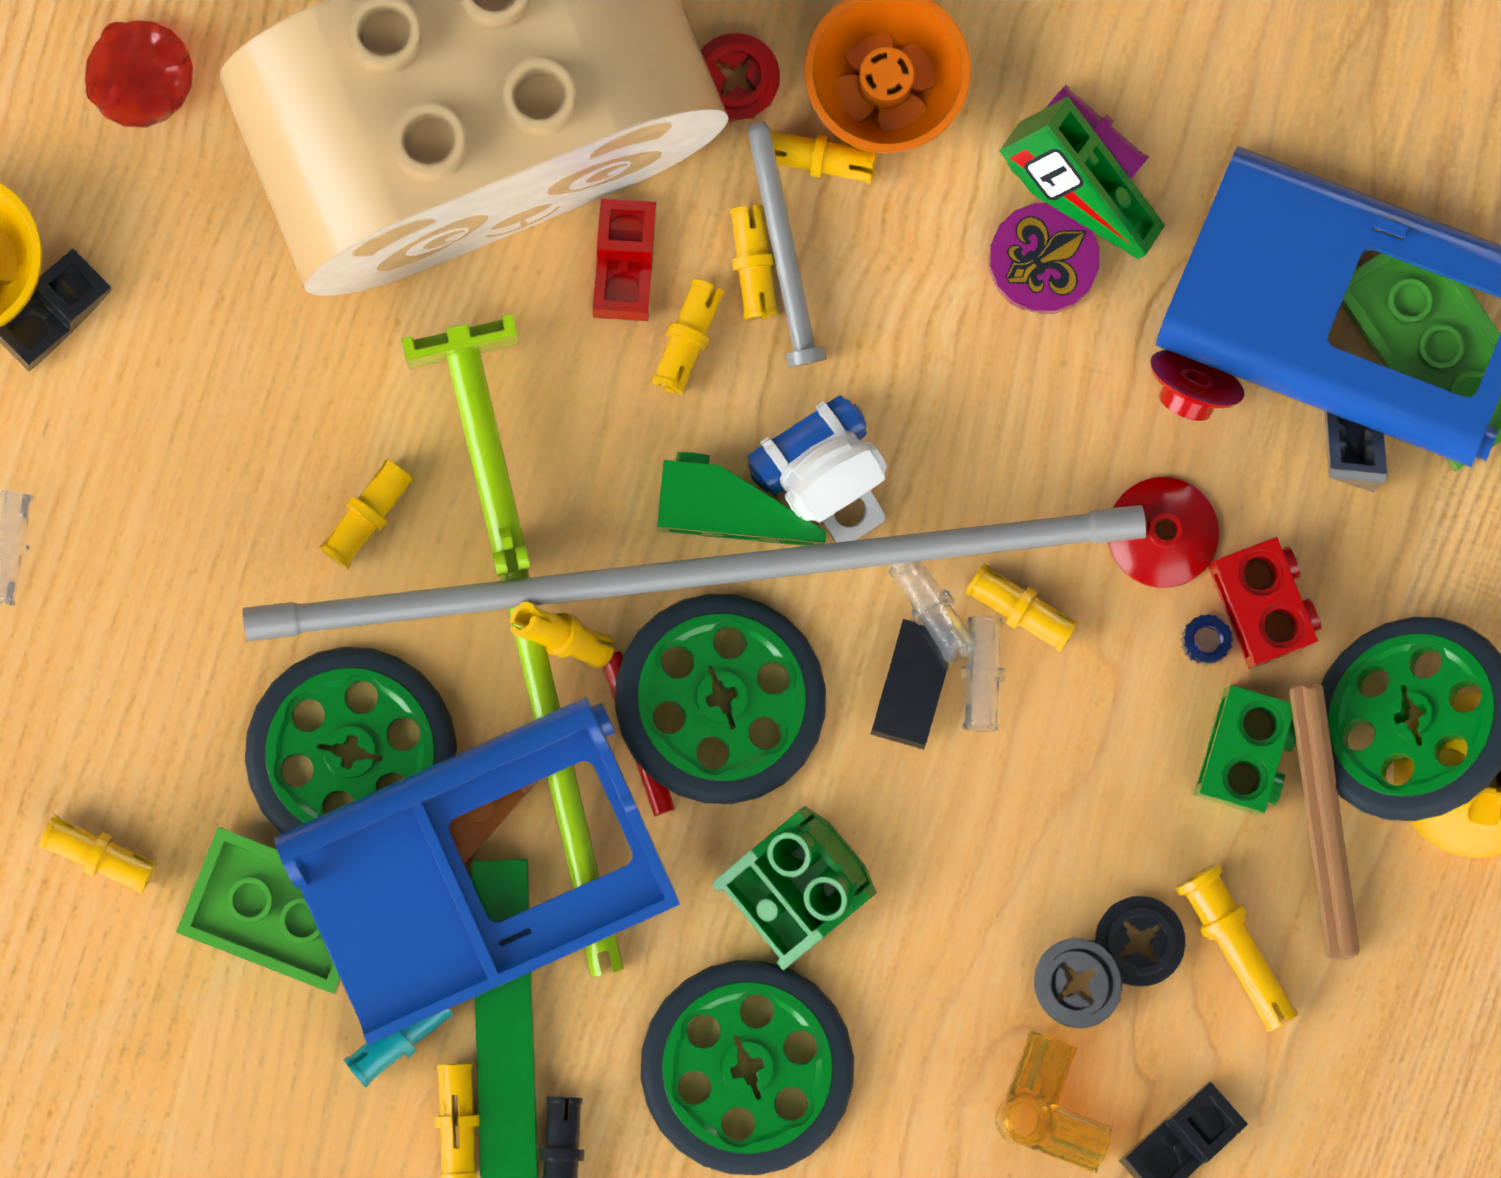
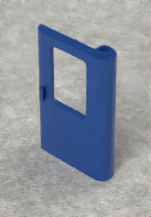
M1238 146L1231 158L1171 300L1155 345L1470 468L1475 458L1487 461L1499 431L1488 425L1501 395V334L1479 389L1472 397L1457 395L1337 349L1329 343L1328 335L1360 257L1364 252L1369 250L1380 252L1501 298V245ZM1373 227H1374V228H1377V229H1379V230H1382V231H1385V232H1387V233L1393 234V235H1395V236L1401 237V238H1403L1404 240L1398 239V238H1396V237L1390 236V235H1388V234L1382 233V232L1377 231V230H1374V229H1372V228H1373Z
M587 697L582 698L274 837L283 866L297 889L300 888L359 1019L367 1045L680 905L670 878L607 740V737L616 734L602 702L592 706ZM582 761L591 763L598 774L632 850L631 862L503 921L496 922L491 920L483 907L450 833V823L458 816Z

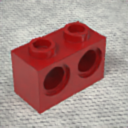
M1278 537L1219 558L1208 565L1248 670L1319 642L1315 633L1321 630V622L1317 610L1310 598L1302 600L1294 580L1301 577L1299 565L1289 546L1281 548ZM1259 561L1269 568L1272 579L1268 589L1256 590L1246 583L1244 568L1248 562ZM1280 613L1289 619L1292 625V634L1287 642H1275L1266 634L1264 623L1269 614Z

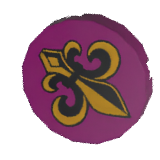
M1033 203L1015 210L999 225L990 245L989 271L996 289L1011 305L1024 311L1026 309L1030 312H1039V314H1055L1073 307L1089 292L1099 270L1100 247L1094 232L1047 203Z

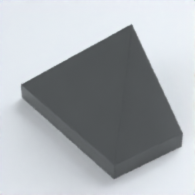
M1324 411L1329 478L1374 492L1385 484L1387 478L1384 434Z

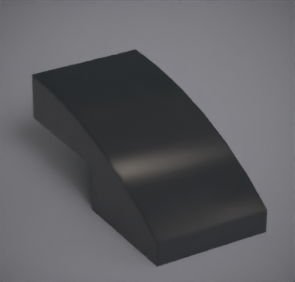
M72 248L39 277L35 291L25 307L11 321L0 327V343L30 372L92 313L111 292V286Z
M903 619L871 735L919 749H925L956 640V633Z
M1210 1081L1149 1132L1119 1162L1133 1178H1188L1197 1168L1209 1162L1248 1123Z

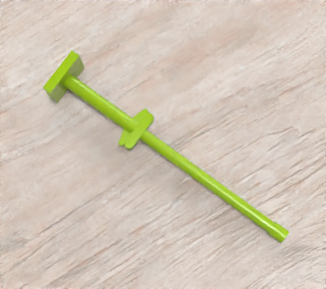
M512 313L502 315V320L472 327H469L467 323L445 328L446 333L415 340H413L412 336L401 338L409 370L440 362H448L497 576L501 577V581L530 578L528 572L530 563L480 353L518 345V335ZM515 608L508 609L510 617ZM512 624V627H513V626H518V627L524 629V627H521V626L516 625V624ZM514 636L533 718L536 720L560 709L548 654L545 651V646L526 638ZM574 765L547 776L574 889L599 878V873ZM616 934L584 948L591 977L602 976L597 953L605 951L609 953L613 973L624 969Z

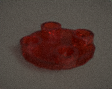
M132 20L127 23L120 21L110 23L103 29L101 38L96 41L86 61L85 84L87 97L105 118L124 127L146 128L166 121L183 106L192 88L194 66L188 48L173 30L154 21Z

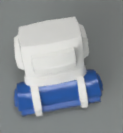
M839 395L828 403L822 401L816 405L817 410L774 439L771 440L767 437L761 441L760 444L762 446L749 454L747 459L751 471L750 477L754 483H757L760 488L772 495L785 490L787 492L785 498L788 504L799 517L805 521L815 520L819 523L822 521L836 542L857 540L885 521L886 516L871 489L885 480L884 472L887 469V465L881 453L872 442L860 441L867 435V426L862 410L849 399ZM860 498L865 506L863 518L853 526L839 524L834 513Z

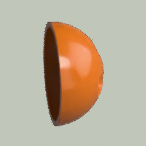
M843 0L823 17L814 30L805 55L804 77L808 97L813 109L822 123L834 135L844 142L865 151L892 154L921 147L934 140L950 126L967 97L971 78V63L968 47L959 27L952 17L932 0ZM867 76H871L872 82L876 86L875 89L871 85L870 79H866ZM898 86H900V87L902 88L901 90L898 89V90H896L895 92L889 93V94L887 95V91L894 90V89L897 88Z

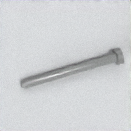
M765 122L753 123L749 126L748 136L794 351L786 354L788 368L827 360L824 346L815 347L770 128Z

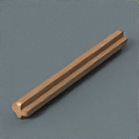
M1305 682L1291 687L1289 694L1325 949L1329 959L1346 960L1358 955L1360 948L1338 791L1336 788L1324 691L1320 683Z

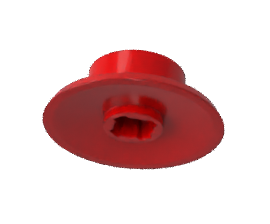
M1168 350L1158 351L1151 357L1152 373L1163 385L1159 399L1167 409L1181 417L1195 421L1208 420L1214 408H1230L1237 405L1244 398V389L1235 376Z

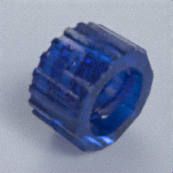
M1200 615L1192 619L1190 624L1185 625V630L1181 633V648L1184 649L1185 656L1187 655L1190 661H1195L1198 665L1203 664L1206 666L1220 662L1221 658L1227 656V651L1232 648L1233 638L1230 626L1217 618V615ZM1210 628L1218 633L1219 645L1213 652H1203L1196 646L1194 636L1197 630Z

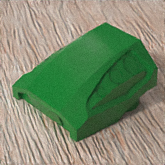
M806 806L798 810L711 883L718 892L720 890L725 891L777 954L779 960L776 963L782 970L790 966L877 893L865 864L829 821Z

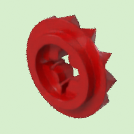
M728 33L712 39L700 50L726 110L729 122L754 119L759 113L771 106L780 85V70L775 55L764 42L748 34ZM750 60L751 62L748 64L745 77L754 92L747 88L744 90L742 87L736 86L731 92L727 91L723 96L726 77L717 64L721 65L724 69L728 67L730 70L735 71Z

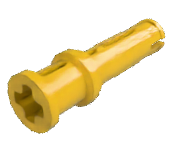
M1216 863L1186 879L1176 886L1175 889L1179 896L1186 895L1203 924L1200 928L1203 937H1207L1209 941L1216 940L1264 1023V1028L1267 1032H1270L1283 1025L1274 1011L1272 1003L1281 1019L1287 1022L1294 1019L1298 1012L1296 1008H1293L1256 942L1246 928L1244 922L1248 919L1246 916L1247 910L1244 905H1237L1220 877L1223 869L1219 863Z

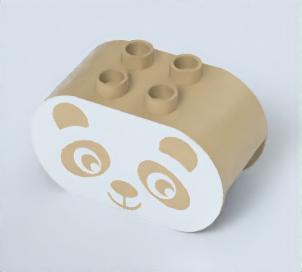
M326 0L284 19L250 40L227 60L219 75L221 85L303 286L308 293L318 296L348 294L400 280L639 183L670 168L704 147L723 130L728 122L726 110L679 0Z

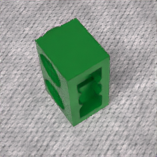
M1233 685L1224 688L1193 796L1257 815L1265 813L1267 804L1276 806L1285 780V774L1277 772L1283 750L1291 752L1296 742L1291 702ZM1249 710H1261L1270 718L1271 732L1265 740H1255L1246 733L1243 722ZM1235 763H1244L1250 766L1255 773V787L1247 795L1235 792L1229 785L1228 773Z

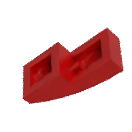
M601 198L596 248L597 263L593 318L634 321L649 320L656 202Z

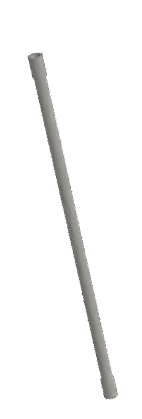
M1142 505L1093 510L1081 515L304 604L287 602L243 608L246 641L297 636L300 633L516 608L520 603L526 601L535 605L1083 542L1099 544L1134 540L1146 537V521Z

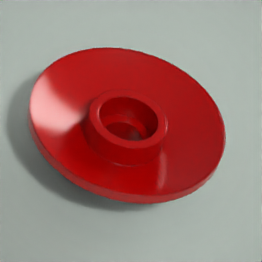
M1156 477L1133 485L1121 495L1113 508L1142 505L1146 521L1145 538L1108 542L1115 562L1126 575L1138 583L1149 587L1172 588L1190 582L1207 568L1217 549L1219 526L1211 503L1201 491L1193 485L1176 478ZM1162 520L1171 522L1175 527L1174 538L1167 541L1160 539L1155 533L1157 522Z

